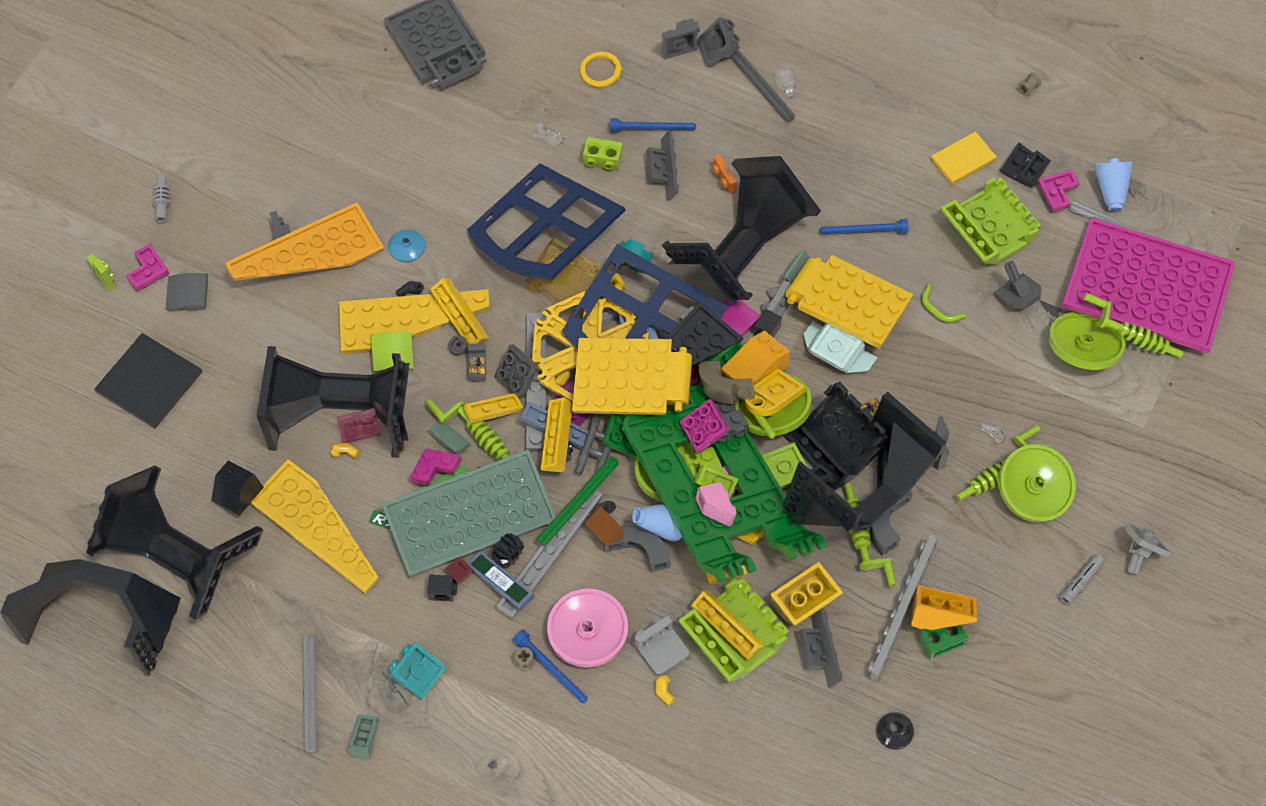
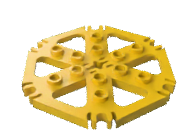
M585 291L546 308L542 312V316L546 320L541 321L537 319L534 329L532 360L539 366L537 370L542 371V374L538 375L537 379L540 380V384L562 398L566 397L572 404L574 393L566 391L554 382V378L557 375L576 367L578 351L562 333L567 322L558 317V315L578 305L585 295ZM600 298L583 324L582 331L588 338L625 339L636 322L637 317L605 298L603 300ZM605 308H611L626 318L625 323L601 333L602 312ZM649 332L644 333L641 339H648ZM544 335H550L569 347L545 359L540 355L541 339Z

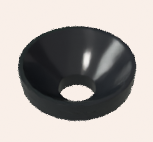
M892 712L880 719L876 728V734L883 746L892 750H899L911 743L914 736V727L906 715ZM898 722L902 725L903 729L901 732L895 733L891 730L890 725Z

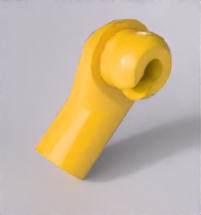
M662 675L656 679V695L670 706L675 701V697L668 692L669 677Z

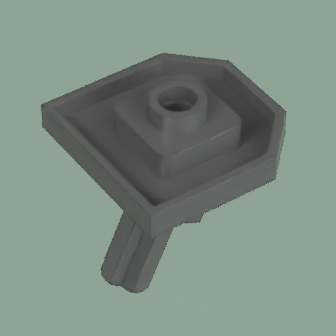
M1014 261L1005 263L1004 268L1010 280L1007 281V284L994 291L995 297L1013 309L1027 308L1041 299V285L1024 273L1019 274Z

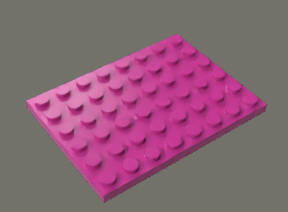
M1091 218L1062 308L1100 319L1103 308L1084 300L1083 297L1087 292L1111 302L1109 319L1120 324L1124 321L1128 322L1129 325L1135 324L1136 328L1142 326L1144 330L1148 328L1151 330V333H1157V337L1160 335L1164 340L1167 339L1168 341L1209 353L1235 261Z

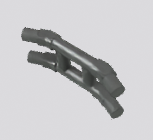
M594 414L575 472L583 473L589 455L600 458L596 472L609 458L610 447L604 445L603 451L592 447L594 438L603 440L605 433L597 431L602 414Z

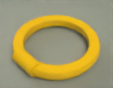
M596 52L583 60L580 66V75L587 84L593 87H607L619 80L623 68L620 61L614 55L607 52ZM605 58L612 61L616 68L613 76L609 79L595 81L586 75V66L594 59Z

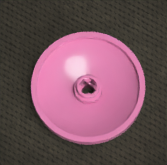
M580 589L563 596L550 612L547 622L549 642L555 653L567 663L587 668L603 665L614 659L626 643L628 636L626 613L622 605L613 596L604 591Z

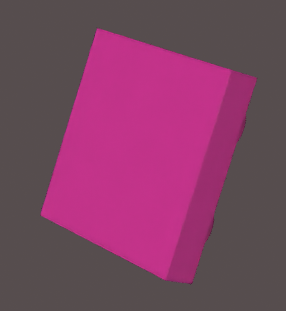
M728 299L724 302L728 308L721 319L741 336H744L756 324L760 315L742 300H737L733 305Z
M711 399L680 421L698 453H701L730 431L714 401Z

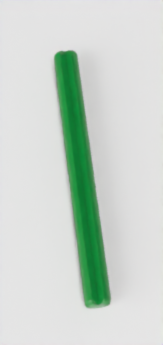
M610 457L538 536L537 539L541 545L546 546L615 470L619 465V461L616 458Z

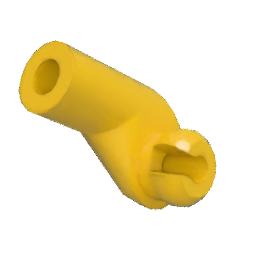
M616 273L611 281L614 283L615 288L622 291L625 289V283L620 275Z
M568 370L557 375L554 378V382L559 386H564L571 377V371Z
M335 443L331 446L332 449L330 450L331 455L334 457H339L342 452L356 459L360 454V450L349 443Z

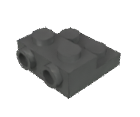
M719 17L699 36V45L709 67H713L723 57H731L740 48L738 44L740 38L734 33L733 28L735 25L729 19Z
M693 18L682 20L676 23L675 30H668L662 33V56L664 60L697 51V43L700 42L698 36L700 28L698 22H695Z
M720 402L715 404L730 431L714 443L724 442L729 438L744 435L749 423L741 410H736L732 404Z

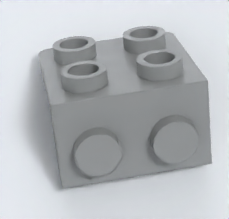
M668 615L664 618H658L651 627L641 629L635 636V647L658 676L689 657L690 654L687 647L672 629L673 621Z

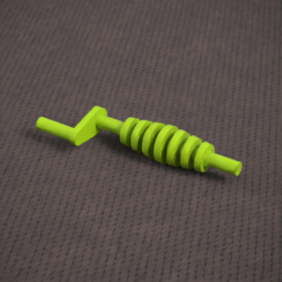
M1087 292L1085 293L1084 300L1103 308L1098 324L1100 328L1108 326L1117 330L1120 337L1124 336L1125 340L1130 341L1134 345L1137 344L1139 348L1144 347L1148 351L1151 349L1152 352H1158L1162 355L1167 352L1178 358L1183 356L1184 351L1170 346V342L1167 339L1163 340V337L1160 335L1157 337V333H1151L1150 329L1146 328L1144 330L1142 326L1136 328L1135 324L1129 325L1125 321L1120 324L1109 319L1111 302Z
M432 399L426 402L428 408L439 418L442 424L460 414L467 421L466 427L468 430H471L470 433L475 436V440L479 442V445L486 452H490V455L495 457L497 461L509 457L510 450L505 448V443L501 442L502 439L500 436H497L495 430H492L484 421L470 422L464 410L466 404L464 401L458 402L445 414Z
M1035 425L1022 434L1016 435L1014 441L1019 448L1028 444L1025 440L1039 433L1041 429L1038 425ZM1004 461L989 466L980 475H977L974 480L968 483V488L956 494L957 499L961 501L971 494L977 496L987 492L988 489L991 490L998 487L999 471Z
M848 483L844 485L848 499L846 502L855 508L861 501L859 498H855L852 484ZM869 528L867 530L849 532L853 543H855V549L861 553L863 562L859 565L860 569L868 571L884 567L889 587L897 586L891 558L870 560L868 548L871 547Z

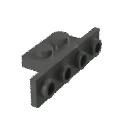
M670 130L661 139L662 150L649 147L646 151L649 181L664 184L666 200L669 201L679 190L675 165L676 154L674 153L675 140Z
M823 607L811 615L814 629H801L798 631L807 670L824 669L828 687L833 688L842 681V672L839 668L837 653L833 645L827 614Z

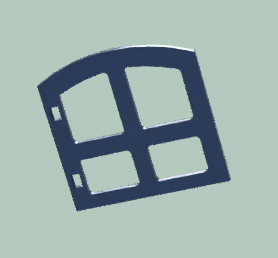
M539 163L473 223L467 231L477 248L497 265L523 276L553 280L618 219L626 209ZM530 179H532V181L527 186L524 185ZM541 179H546L567 190L551 207H546L524 194ZM579 198L605 210L587 228L561 215ZM512 206H516L538 218L505 249L499 247L486 232V229ZM490 215H493L492 218H490L488 221H486V219H487ZM549 226L575 239L549 264L537 263L516 257Z
M617 244L564 326L562 333L578 351L579 338H588L581 330V327L600 298H605L637 317L636 322L625 339H641L649 326H654L669 335L679 325L676 321L659 312V309L672 290H676L697 303H703L719 318H722L728 306ZM626 262L659 281V285L647 303L638 301L610 284L622 263ZM610 263L616 266L612 273L606 271ZM581 309L587 312L582 320L576 318Z

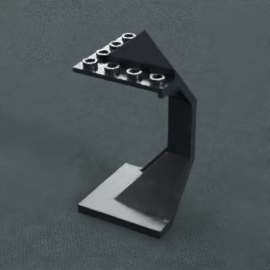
M781 156L737 158L731 163L740 176L737 219L735 226L715 250L709 243H670L666 240L662 245L666 255L672 259L669 264L702 265L732 305L737 300H749L753 294L745 291L738 282V278L764 244L807 216H818L821 212L820 208Z
M268 346L257 410V419L268 449L277 451L278 439L281 433L320 409L361 410L372 412L388 428L392 442L391 457L399 458L400 451L404 449V441H409L403 412L410 363L402 361L400 353H392L394 365L372 375L325 373L284 358L278 354L276 347Z
M886 392L882 396L874 415V423L878 421L887 430L886 435L888 436L884 448L878 453L876 491L853 508L800 461L796 467L782 507L789 515L793 516L791 524L843 527L847 532L867 530L903 500L942 454L947 442L889 392Z
M154 465L109 484L104 491L105 496L99 507V515L94 522V530L88 540L86 553L93 557L106 550H114L150 558L187 582L195 599L189 616L197 620L206 615L224 564L257 547L264 529L255 526L213 549H208L168 524L155 494V486L161 472V468Z
M82 559L46 563L39 582L7 595L0 615L18 640L23 644L29 645L45 605L71 584L76 583L118 594L133 620L124 648L130 650L145 676H149L151 670L153 671L156 667V657L163 649L164 640L170 631L171 622L177 613L181 599L133 572Z

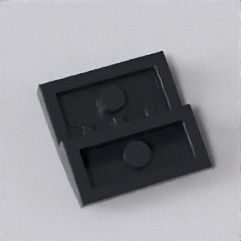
M1019 142L999 171L1009 178L1033 188L1051 160L1037 150L1033 153Z

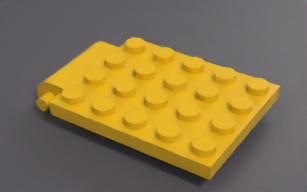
M831 255L827 263L822 262V259L819 257L809 258L785 292L789 304L792 305L795 301L798 302L799 310L878 349H881L914 295Z
M579 338L572 411L573 413L666 415L667 405H675V411L681 412L683 405L689 404L692 355L687 353L686 347H680L679 352H671L672 339Z

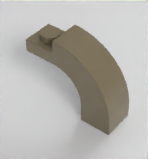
M703 361L700 363L699 374L702 388L709 398L726 404H734L735 399H754L755 389L752 378L727 379L722 377L720 361Z

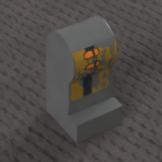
M485 343L468 344L470 381L486 380Z

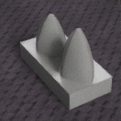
M783 281L781 286L767 289L768 295L773 299L761 304L762 310L768 309L782 317L789 306L785 292L791 283Z

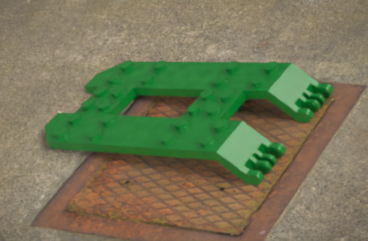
M702 385L690 387L689 404L683 406L681 412L671 409L666 411V415L627 414L622 430L700 570L713 575L718 583L726 581V575L723 571L727 572L731 579L743 576L744 569L741 565L745 566L748 573L756 571V565L752 558L736 552L729 540L761 529L770 547L785 553L789 560L797 558L795 549L799 551L801 556L807 555V552L809 554L813 553L815 548L812 543H815L818 550L826 549V542L821 534L806 530L803 525L791 524L793 516L789 515L782 507L786 496L747 431L740 437H732L724 442L711 444L727 473L738 478L736 488L740 495L729 498L731 504L736 508V517L733 524L727 526L702 514L695 499L699 485L695 483V478L677 449L678 446L691 443L680 421L711 399L704 393Z

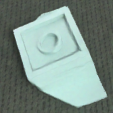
M813 321L803 334L808 352L835 368L845 371V373L868 372L878 358L865 351L864 341L827 323L823 327Z

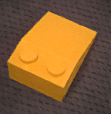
M763 331L752 337L721 368V371L730 379L752 378L755 385L776 369L784 371L789 368L791 351L766 331Z
M917 585L912 603L911 626H915L918 629L934 630L977 621V598Z

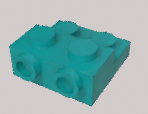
M414 642L412 645L407 644L401 651L403 656L399 661L395 659L388 668L391 671L388 676L403 688L406 687L421 700L447 667L421 645Z

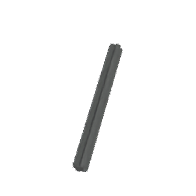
M737 50L731 58L787 122L794 120L795 114L745 56Z

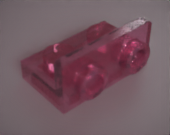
M375 408L337 416L343 443L381 434Z

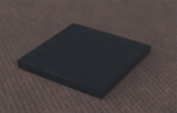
M141 333L94 390L155 429L199 377L202 369Z

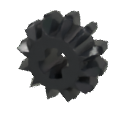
M512 533L505 534L493 547L492 559L500 566L510 567L512 564H515V561L522 554L524 549L523 541Z

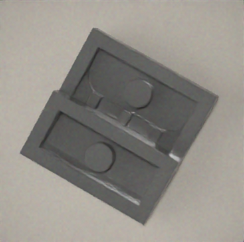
M185 273L168 276L166 309L172 312L187 308L189 311L206 308L208 274Z
M943 416L938 417L935 433L947 442L949 430ZM945 445L942 454L935 461L937 470L945 468L949 455L947 445Z

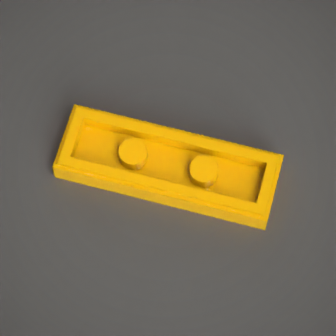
M512 393L465 404L464 410L470 422L475 423L522 412L523 406L518 396Z

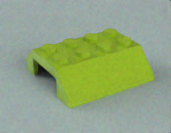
M994 177L985 182L983 191L960 204L955 199L940 208L979 258L987 264H998L1026 248L1040 234L1039 229L1042 227L1034 216L1030 217L1032 213L1024 203H1020L1017 206L1021 200L1012 189L1007 191L1010 187L1003 178H999L996 181Z
M736 578L726 585V591L718 596L717 599L765 644L750 660H747L695 609L678 620L728 682L746 677L774 656L789 640L786 636L790 631L781 621L775 624L778 617L769 606L762 609L766 603L756 591L749 594L753 588L745 578L739 581Z

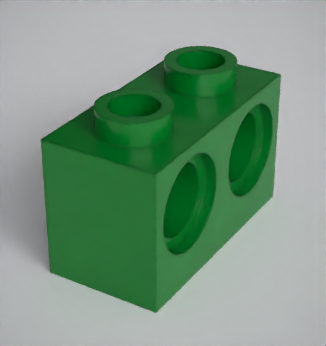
M961 624L934 630L922 629L919 640L930 660L965 646L968 636ZM953 630L957 635H949L947 631ZM929 638H936L938 643H932Z

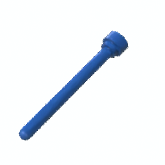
M611 118L610 132L618 133L621 129L695 130L697 126L695 123L622 122L618 118Z
M900 219L896 223L821 227L819 231L821 234L897 230V232L904 234L908 233L909 226L908 219Z
M524 629L515 635L513 642L518 647L529 648L533 656L580 702H587V696L531 642L530 635Z

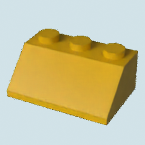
M818 562L771 593L769 603L783 620L795 627L841 596L843 592L821 563Z

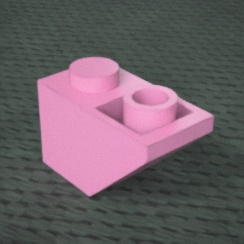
M722 483L699 487L695 499L702 514L727 526H731L736 517V508L731 504L728 491L724 489Z

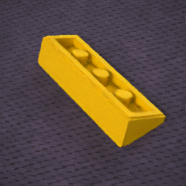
M442 278L430 289L460 336H464L469 344H481L489 339V336L450 278Z
M566 397L549 401L541 462L542 471H565L573 406L572 402Z
M704 590L691 605L747 660H750L764 647L765 644L710 591Z

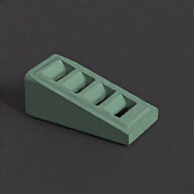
M358 715L348 747L350 757L364 760L370 759L379 717ZM362 724H368V725H372V726H371V727H366V726H361V725H362Z

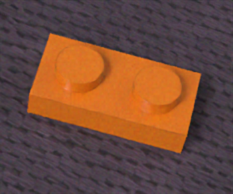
M721 155L714 156L712 165L714 174L720 177L722 187L726 188L729 194L736 192V179Z

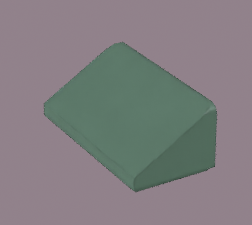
M801 250L785 273L783 281L792 283L809 259L805 250Z
M439 422L429 428L430 435L453 454L461 455L471 445L447 423L442 424Z

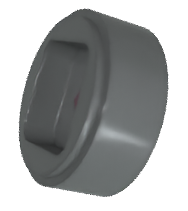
M453 336L449 341L450 351L454 354H464L468 350V340L464 336Z

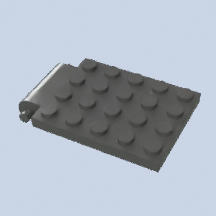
M423 0L384 18L385 24L423 84L430 81L432 87L438 85L442 89L483 70L482 64L487 62L484 57L486 55L484 48L453 0Z

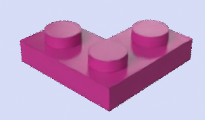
M1072 169L1038 179L1037 183L1052 212L1068 208L1070 202L1065 191L1078 188L1079 182Z
M150 243L134 252L142 266L126 275L135 290L138 291L168 275L169 271Z
M425 448L410 476V480L412 483L429 486L437 471L455 474L462 460L459 454Z

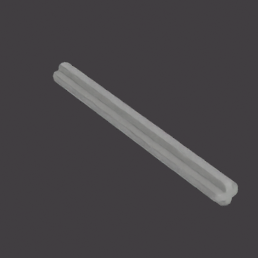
M305 636L303 638L305 751L310 754L317 751L315 639L313 636Z

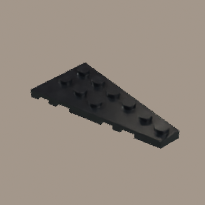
M699 302L665 339H672L671 352H679L680 347L687 348V353L692 355V368L741 342L743 337L703 303Z

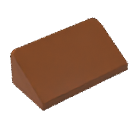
M599 507L585 523V526L606 546L623 538L622 527L602 507Z

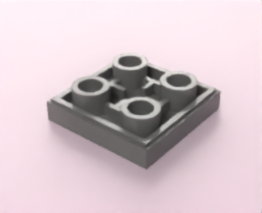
M511 344L495 376L518 397L522 398L525 397L539 366L518 347Z

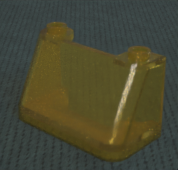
M552 238L540 255L537 263H551L569 245L557 238ZM580 253L553 280L527 277L526 285L533 292H540L544 289L561 301H564L584 291L586 293L602 266ZM578 305L571 308V314H573ZM582 309L576 317L581 320L583 319Z

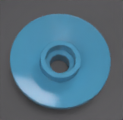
M401 230L391 237L388 244L389 252L398 261L411 262L423 254L425 240L415 230Z

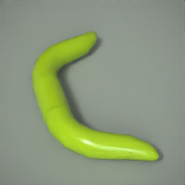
M927 283L922 294V303L931 314L940 321L949 323L967 317L965 314L947 316L939 311L928 299L931 285Z

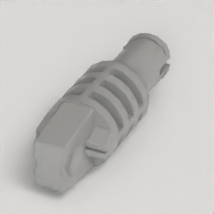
M158 175V185H153V205L156 208V221L158 223H165L167 221V208L170 206V185H166L165 175Z

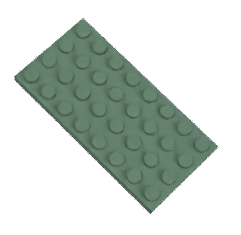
M529 449L382 504L409 578L455 561L459 557L463 558L495 546L497 541L507 533L521 536L548 526L556 518Z

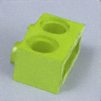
M587 137L583 152V165L619 171L623 154V143Z

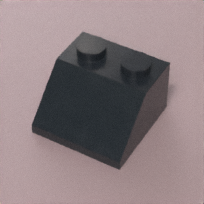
M228 460L215 475L211 501L240 516L264 486L254 473Z

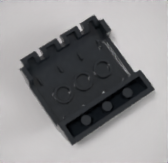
M841 382L831 384L824 391L826 398L808 416L806 421L795 430L786 434L815 466L822 464L833 474L836 489L841 488L857 477L884 448L888 439L886 435L887 430L878 421L874 423L875 418L865 407L861 409L862 404L852 394L848 395L849 390Z

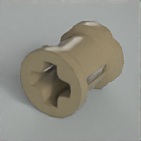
M1030 73L1026 80L1018 84V89L1023 95L1029 96L1035 87L1041 85V79L1037 74Z
M527 647L519 648L516 651L515 660L517 668L521 671H529L534 665L532 651ZM526 657L527 661H522V658Z

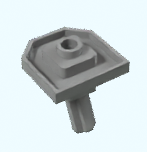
M1132 523L1125 528L1126 532L1133 538L1129 552L1133 554L1128 567L1129 573L1137 575L1143 558H1149L1153 551L1165 557L1170 555L1171 552L1155 537L1156 534L1150 529H1143Z

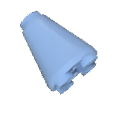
M1112 158L1108 160V163H1098L1095 165V173L1106 207H1108L1110 212L1123 210L1133 171L1132 162H1120L1119 159Z
M664 504L635 508L633 511L632 520L638 526L669 542H677L682 538Z

